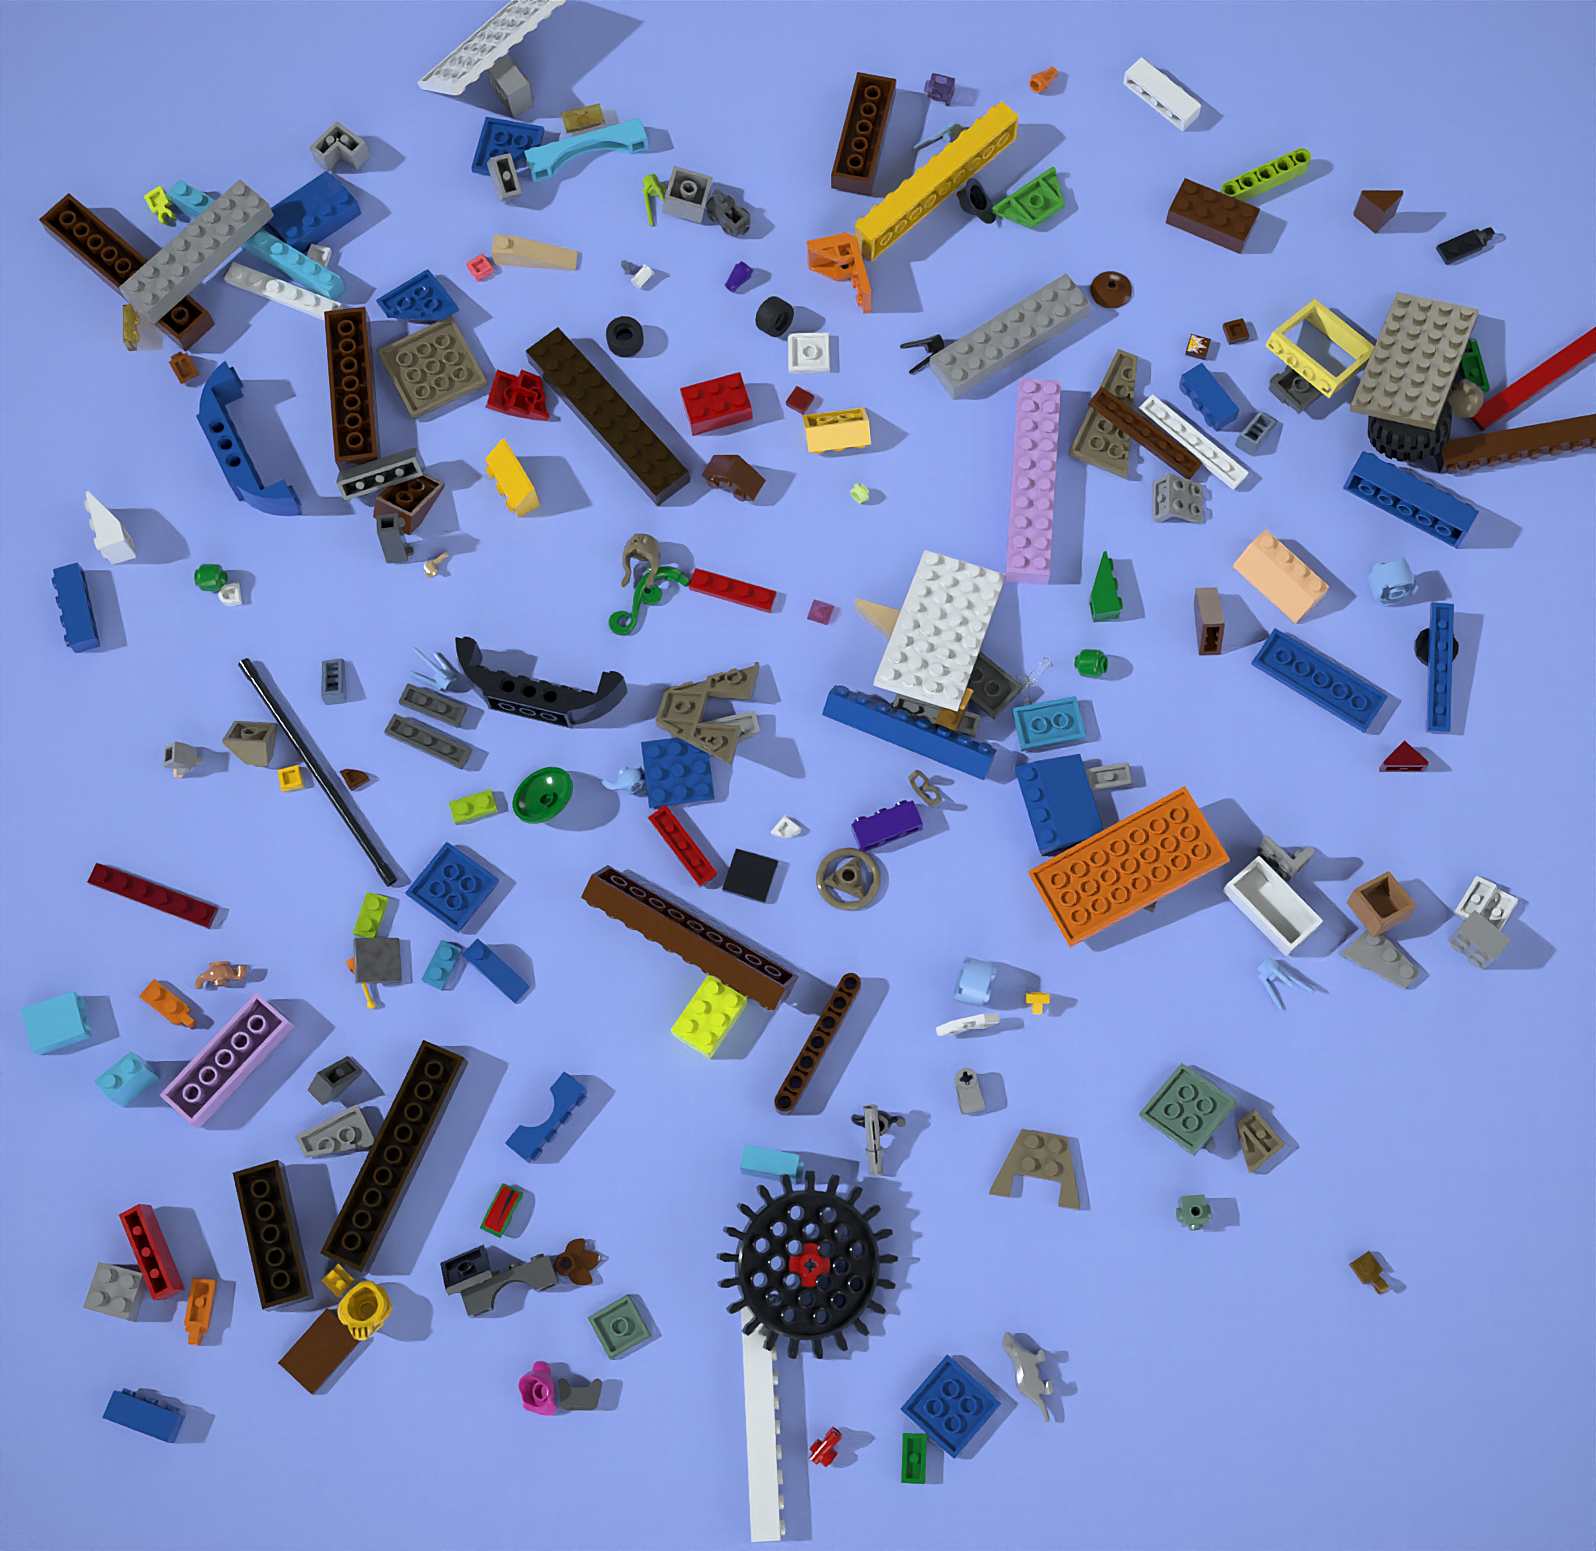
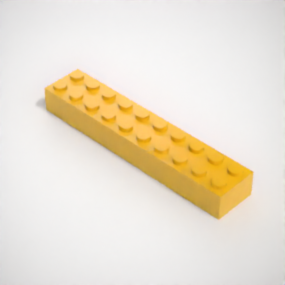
M1003 101L996 106L993 105L987 114L982 118H977L968 130H963L955 141L949 142L944 147L942 152L932 156L929 163L924 167H919L910 179H905L897 190L890 192L885 197L884 201L879 205H874L865 217H860L855 223V237H857L861 253L872 262L1010 145L1017 137L1019 115Z

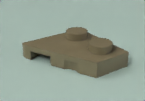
M1255 1109L1235 1124L1246 1166L1250 1174L1285 1146L1283 1141Z

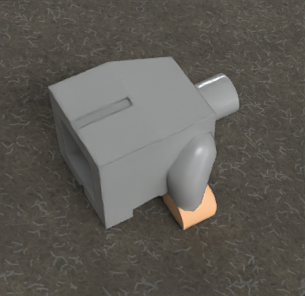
M175 741L164 746L163 756L165 757L163 758V767L173 768V777L182 778L193 767L202 764L203 759L197 756V749L188 744Z

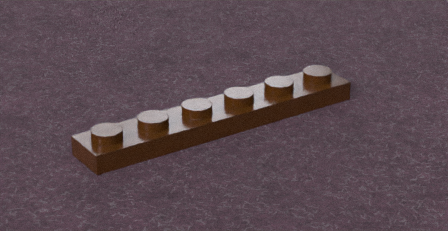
M1102 386L1088 403L1090 407L1185 479L1190 480L1201 466V461Z

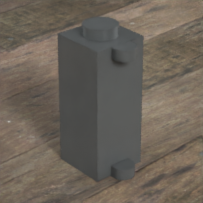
M398 513L376 515L377 535L386 563L408 561V556L413 555L414 550L412 547H408L402 528L405 525L404 519L399 518Z

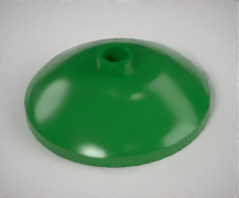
M546 767L530 774L518 786L514 794L512 807L515 815L521 821L528 824L543 823L556 817L567 806L572 796L573 782L571 777L565 770L559 767Z

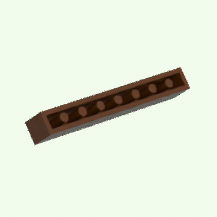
M1596 414L1449 440L1447 445L1434 455L1439 473L1454 474L1464 469L1476 470L1486 465L1494 467L1508 461L1515 463L1525 458L1537 459L1542 455L1550 454L1554 456L1561 454L1563 451L1571 450V452H1576L1586 447L1596 448Z

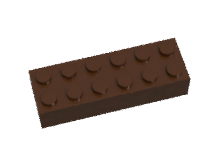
M857 72L831 173V188L871 196L896 96L897 79Z

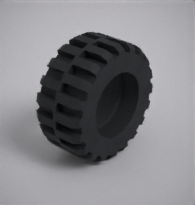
M1446 399L1435 430L1368 416L1367 433L1370 443L1374 448L1376 447L1380 454L1384 453L1387 458H1395L1400 462L1404 460L1416 462L1418 459L1423 461L1428 459L1430 455L1433 457L1449 441L1452 422L1451 404Z

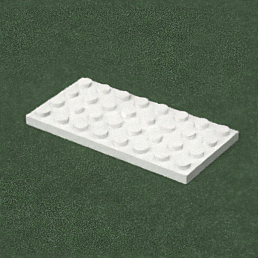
M511 0L421 78L417 84L423 90L450 95L461 94L465 91L466 85L476 81L482 71L491 68L498 57L506 55L513 44L521 42L523 35L533 31L538 26L537 23L548 18L552 14L551 11L555 7L563 5L566 0Z
M924 550L875 676L873 686L958 712L1004 584L1005 574Z

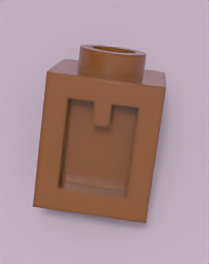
M181 351L171 356L172 360L169 361V364L181 385L199 376L187 352L183 354Z

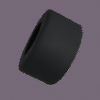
M777 296L767 298L760 305L756 313L755 323L757 328L771 337L781 336L792 323L794 316L793 307Z
M629 316L614 318L606 328V340L609 350L619 357L636 355L644 343L643 330L640 323ZM622 333H630L633 335V337L627 341H620L617 339V336Z

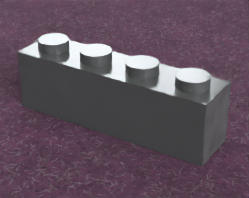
M414 447L338 473L336 484L344 501L423 476L425 463L418 447Z

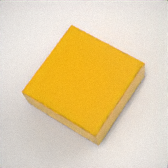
M299 765L277 770L282 792L304 787Z

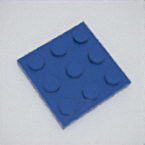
M678 737L641 742L649 808L715 800L709 753Z
M446 841L405 894L456 933H459L500 881Z
M947 1354L900 1410L955 1459L1002 1403Z

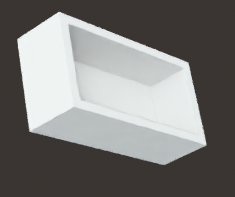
M1260 856L1235 876L1223 890L1231 901L1285 956L1289 955L1323 922Z

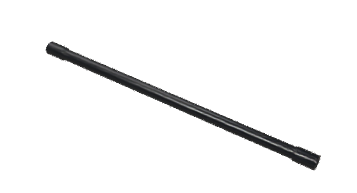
M245 658L238 663L239 668L247 680L251 682L376 868V872L384 884L389 887L396 883L397 877L378 853L259 676V672L250 659Z

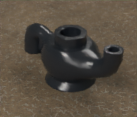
M878 1110L880 1136L886 1134L893 1123H896L898 1127L905 1126L906 1121L904 1117L899 1115L890 1116L887 1112ZM853 1114L851 1121L855 1125L865 1128V1117Z

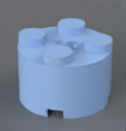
M1398 558L1386 564L1385 562H1379L1372 567L1373 571L1367 577L1376 603L1380 602L1382 606H1390L1405 601L1404 596L1410 594L1411 597L1418 590V585L1410 565L1405 558Z
M965 956L962 963H965L964 969H959L953 991L956 994L953 996V1000L976 1007L984 1006L985 1002H988L991 993L988 985L991 980H994L997 968L992 967L991 963Z

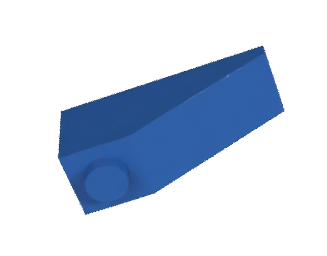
M478 938L462 954L471 966L514 1004L530 988L521 977Z

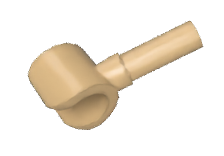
M447 552L441 554L436 560L427 561L424 564V572L428 578L438 573L436 566L448 556Z

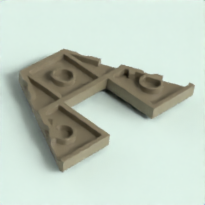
M754 662L755 666L738 671L734 668L725 673L720 672L707 676V680L694 684L693 681H690L680 686L666 688L655 720L657 727L732 765L741 735V727L737 725L704 724L701 721L709 697L751 699L760 670L759 662Z

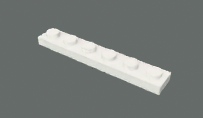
M235 262L231 264L224 277L226 283L324 321V311L343 309L342 304Z
M1153 394L1138 408V413L1201 461L1204 467L1231 489L1235 490L1248 476L1249 472Z

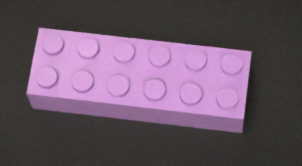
M256 992L165 1088L160 1096L192 1126L200 1129L295 1026Z

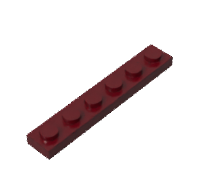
M97 862L87 881L89 885L206 929H210L219 910L215 906Z

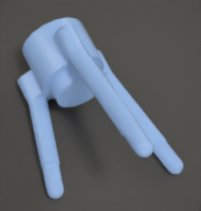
M953 120L938 132L914 145L913 150L941 136L947 142H953L958 138L963 129L957 121Z
M412 647V650L436 672L434 676L436 682L412 671H409L408 674L435 687L438 691L442 689L448 691L457 680L456 674L450 670L437 652H434L433 655L444 669H439L416 647Z
M1271 957L1267 958L1257 968L1261 973L1258 978L1264 983L1280 1011L1283 1007L1269 984L1268 978L1273 981L1278 976L1289 987L1294 988L1295 985L1288 979L1290 978L1308 992H1312V988L1284 969Z

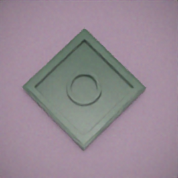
M629 1294L587 1317L609 1360L651 1337Z

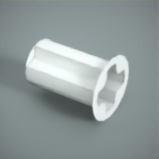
M642 264L643 267L631 279L632 284L638 289L641 288L651 275H655L645 264Z

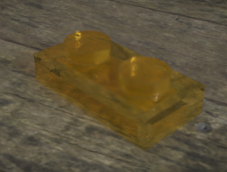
M131 304L123 305V343L128 351H137V343L140 342L137 324L140 323L138 312H135Z

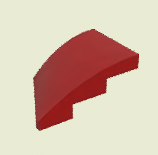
M497 369L485 408L531 420L548 421L550 416L547 413L546 397L542 390L543 384L540 376L522 369L518 376H514Z

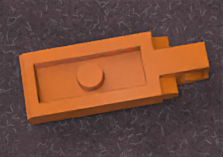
M155 979L139 995L140 998L174 1025L179 1026L182 1022L192 1030L198 1023L188 1015L192 1011L189 1009L190 1007Z
M192 1278L184 1321L186 1326L185 1332H190L188 1344L201 1346L203 1334L208 1333L217 1280Z

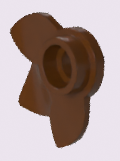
M583 1238L574 1239L567 1244L565 1252L556 1257L554 1266L560 1275L568 1276L572 1283L583 1286L589 1285L593 1282L589 1271L599 1264L601 1256L594 1251L585 1250ZM565 1260L571 1262L570 1267L567 1269L562 1267V1263Z

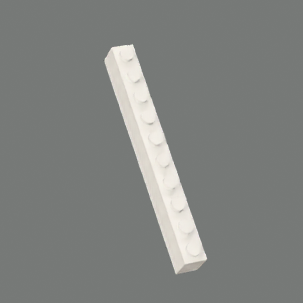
M769 1296V1302L771 1304H774V1298H770ZM747 1307L741 1309L742 1329L753 1318ZM759 1324L749 1336L742 1333L751 1542L780 1541L781 1535H785V1520H780V1510H784V1495H779V1485L783 1484L782 1469L778 1470L777 1460L782 1459L781 1444L777 1445L776 1435L781 1434L780 1420H775V1410H779V1395H774V1385H778V1370L773 1371V1361H777V1348L774 1346L771 1351L763 1348L764 1341L770 1332V1329L763 1324Z

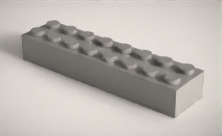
M239 179L119 287L123 296L141 314L155 324L274 216L269 203Z
M1067 273L931 356L929 369L954 400L1087 317L1091 303Z

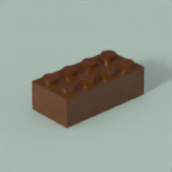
M1184 178L1168 210L1165 223L1241 254L1257 222L1260 208Z

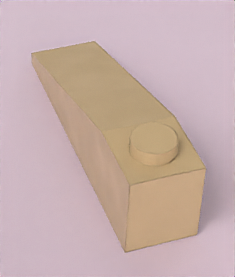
M494 234L491 252L495 265L576 271L578 251L522 237Z

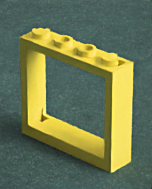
M1313 299L1273 331L1265 347L1328 398L1333 396L1366 368L1375 347L1316 299ZM1306 319L1357 361L1336 378L1284 335Z

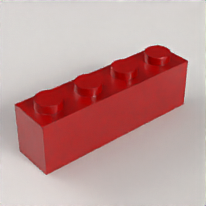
M138 1204L119 1214L152 1299L167 1300L184 1291L185 1287L152 1206Z

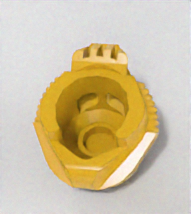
M361 1281L349 1290L338 1304V1317L342 1324L348 1325V1329L354 1339L367 1340L383 1326L384 1321L388 1318L393 1308L386 1291L380 1285L372 1281Z

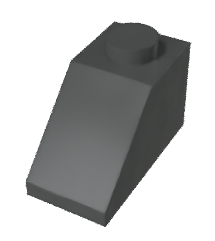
M346 1056L319 1071L307 1091L323 1106L342 1094L363 1071L349 1056Z

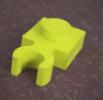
M159 185L144 195L152 213L158 214V220L162 224H167L165 220L166 215L176 219L175 213L168 209L172 202L164 187Z

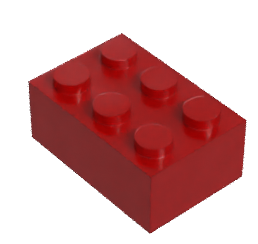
M740 372L680 388L681 400L693 436L753 419L752 407Z

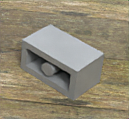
M511 153L490 158L487 166L498 203L518 198L522 191Z

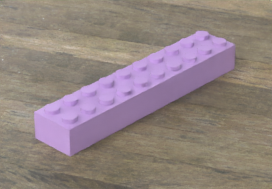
M1019 378L1005 582L1048 585L1061 381Z

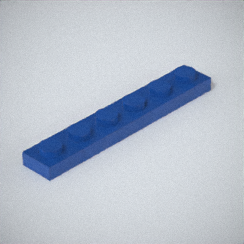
M1432 602L1430 604L1426 732H1450L1454 604Z

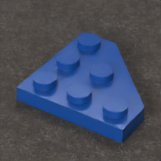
M485 117L471 166L472 173L490 175L487 162L492 157L511 153L513 163L524 158V151L541 146L545 132L544 126Z
M429 269L376 300L387 318L443 321L459 311L457 304Z

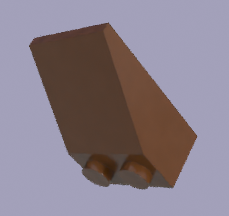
M424 473L423 476L389 486L375 498L373 518L376 519V515L398 513L399 518H403L405 521V525L402 527L404 533L410 536L428 514L444 489L445 483Z

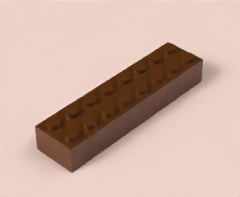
M366 307L324 311L335 463L340 472L381 458L371 325Z

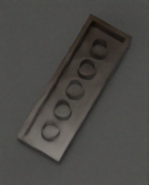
M277 1159L233 1172L262 1310L271 1312L314 1299L284 1163Z

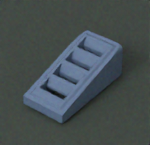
M1259 411L1238 436L1235 446L1253 456L1272 431L1277 421ZM1258 421L1261 422V423H1263L1264 425H1266V426H1268V427H1267V428L1264 427L1263 425L1259 424Z
M343 658L322 661L321 697L325 705L346 703V680ZM336 668H338L337 671H329V672H328V669H336Z

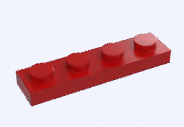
M695 568L688 586L691 591L771 613L777 591Z
M666 805L648 817V820L700 888L718 876L717 871Z

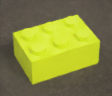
M708 975L671 1028V1033L674 1037L710 1060L747 1006V998L731 987L725 986L714 976Z

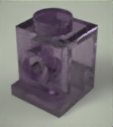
M932 73L930 80H926L924 92L928 93L927 98L946 102L945 106H950L955 91L956 78Z

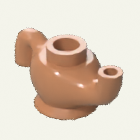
M229 961L209 963L210 968L196 979L195 989H203L205 981L213 982L215 987L227 986L228 981L231 979L242 980L246 977L247 966H237V969L234 970L229 966L231 964Z

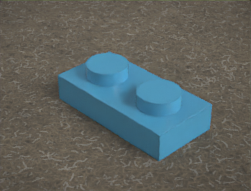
M441 940L421 981L443 991L463 952L462 949Z

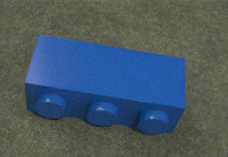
M1203 363L1181 375L1179 382L1181 392L1190 398L1193 407L1201 412L1209 427H1213L1217 432L1237 419L1239 408Z
M123 1388L122 1392L113 1391L102 1417L103 1419L167 1443L175 1442L185 1415L179 1413L180 1408L166 1404L165 1408L157 1405L158 1400L145 1396L144 1399L135 1397L137 1392L127 1388Z

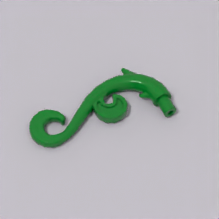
M648 566L646 568L649 572L641 578L636 586L633 596L631 622L626 627H621L618 624L620 618L629 617L626 611H617L610 615L608 625L614 634L627 635L634 629L641 601L647 605H655L661 600L662 592L657 586L652 585L649 588L651 593H645L647 588L646 579L651 572V567ZM660 566L654 577V581L659 578H666L665 581L673 580L676 583L679 582L684 587L690 584V580L684 576L682 571L671 566Z

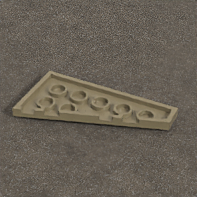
M1118 349L1100 387L1105 388L1133 410L1137 356ZM1090 407L1069 450L1068 456L1127 479L1131 437Z

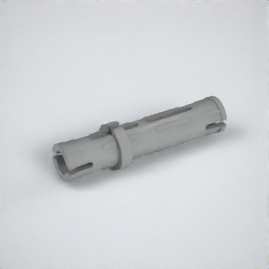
M869 1104L863 1106L867 1141L865 1155L868 1156L869 1175L877 1176L884 1173L882 1167V1154L884 1152L880 1144L878 1106Z

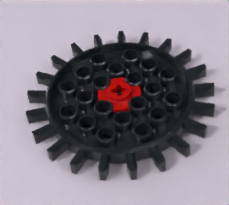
M806 1170L804 1190L793 1191L791 1179L785 1173L780 1175V1183L784 1194L772 1198L764 1185H758L756 1189L758 1195L764 1201V1205L756 1212H753L748 1205L738 1203L736 1207L740 1213L749 1219L742 1232L734 1227L724 1226L723 1232L728 1236L739 1239L736 1254L722 1252L717 1253L716 1259L723 1262H735V1277L724 1278L717 1282L720 1288H730L737 1285L741 1295V1299L731 1303L726 1308L727 1312L734 1314L747 1307L753 1315V1318L745 1324L741 1332L749 1336L759 1324H763L770 1329L763 1344V1348L771 1351L775 1346L780 1334L789 1337L788 1357L791 1359L797 1358L800 1340L812 1341V1352L814 1358L817 1359L823 1358L821 1339L833 1336L840 1350H848L842 1331L853 1324L859 1333L867 1336L870 1332L867 1326L859 1319L865 1309L869 1307L873 1312L883 1315L886 1312L881 1304L872 1300L876 1287L895 1289L896 1286L890 1280L879 1279L881 1263L891 1264L898 1261V1256L879 1255L877 1241L886 1239L893 1234L892 1229H881L873 1233L868 1223L871 1218L880 1212V1206L873 1205L861 1214L854 1207L855 1202L863 1191L861 1187L855 1186L850 1191L846 1200L835 1195L840 1182V1176L832 1174L826 1191L815 1190V1172L811 1170ZM794 1206H798L800 1209V1216L797 1219H793L790 1215L791 1209ZM826 1208L832 1210V1217L828 1221H825L823 1218V1211ZM780 1222L783 1225V1231L780 1235L776 1236L773 1232V1227L776 1223ZM809 1224H813L815 1227V1233L811 1237H808L805 1232ZM841 1226L847 1228V1235L843 1239H840L838 1236V1229ZM763 1238L766 1242V1247L763 1251L758 1252L756 1242ZM796 1240L798 1249L795 1253H790L788 1245L791 1241ZM824 1242L830 1244V1251L826 1255L821 1253V1245ZM859 1243L862 1246V1252L859 1256H855L853 1254V1247ZM778 1256L781 1260V1265L778 1269L774 1270L771 1267V1261L774 1257ZM839 1260H843L845 1262V1269L838 1273L836 1263ZM810 1261L811 1266L804 1267V1263ZM757 1273H762L764 1277L763 1283L756 1286L753 1282L754 1276ZM793 1274L796 1277V1283L793 1287L789 1288L786 1284V1279L789 1275ZM822 1276L828 1278V1285L824 1289H821L818 1284ZM857 1277L860 1280V1286L857 1290H852L851 1281ZM777 1291L779 1299L776 1303L771 1304L769 1302V1295L771 1292ZM809 1292L811 1301L809 1304L803 1305L801 1297L804 1293ZM837 1294H841L843 1296V1303L836 1307L834 1305V1297ZM792 1309L794 1317L791 1321L786 1322L784 1313L786 1310ZM824 1310L826 1319L824 1322L818 1323L816 1319L817 1313Z

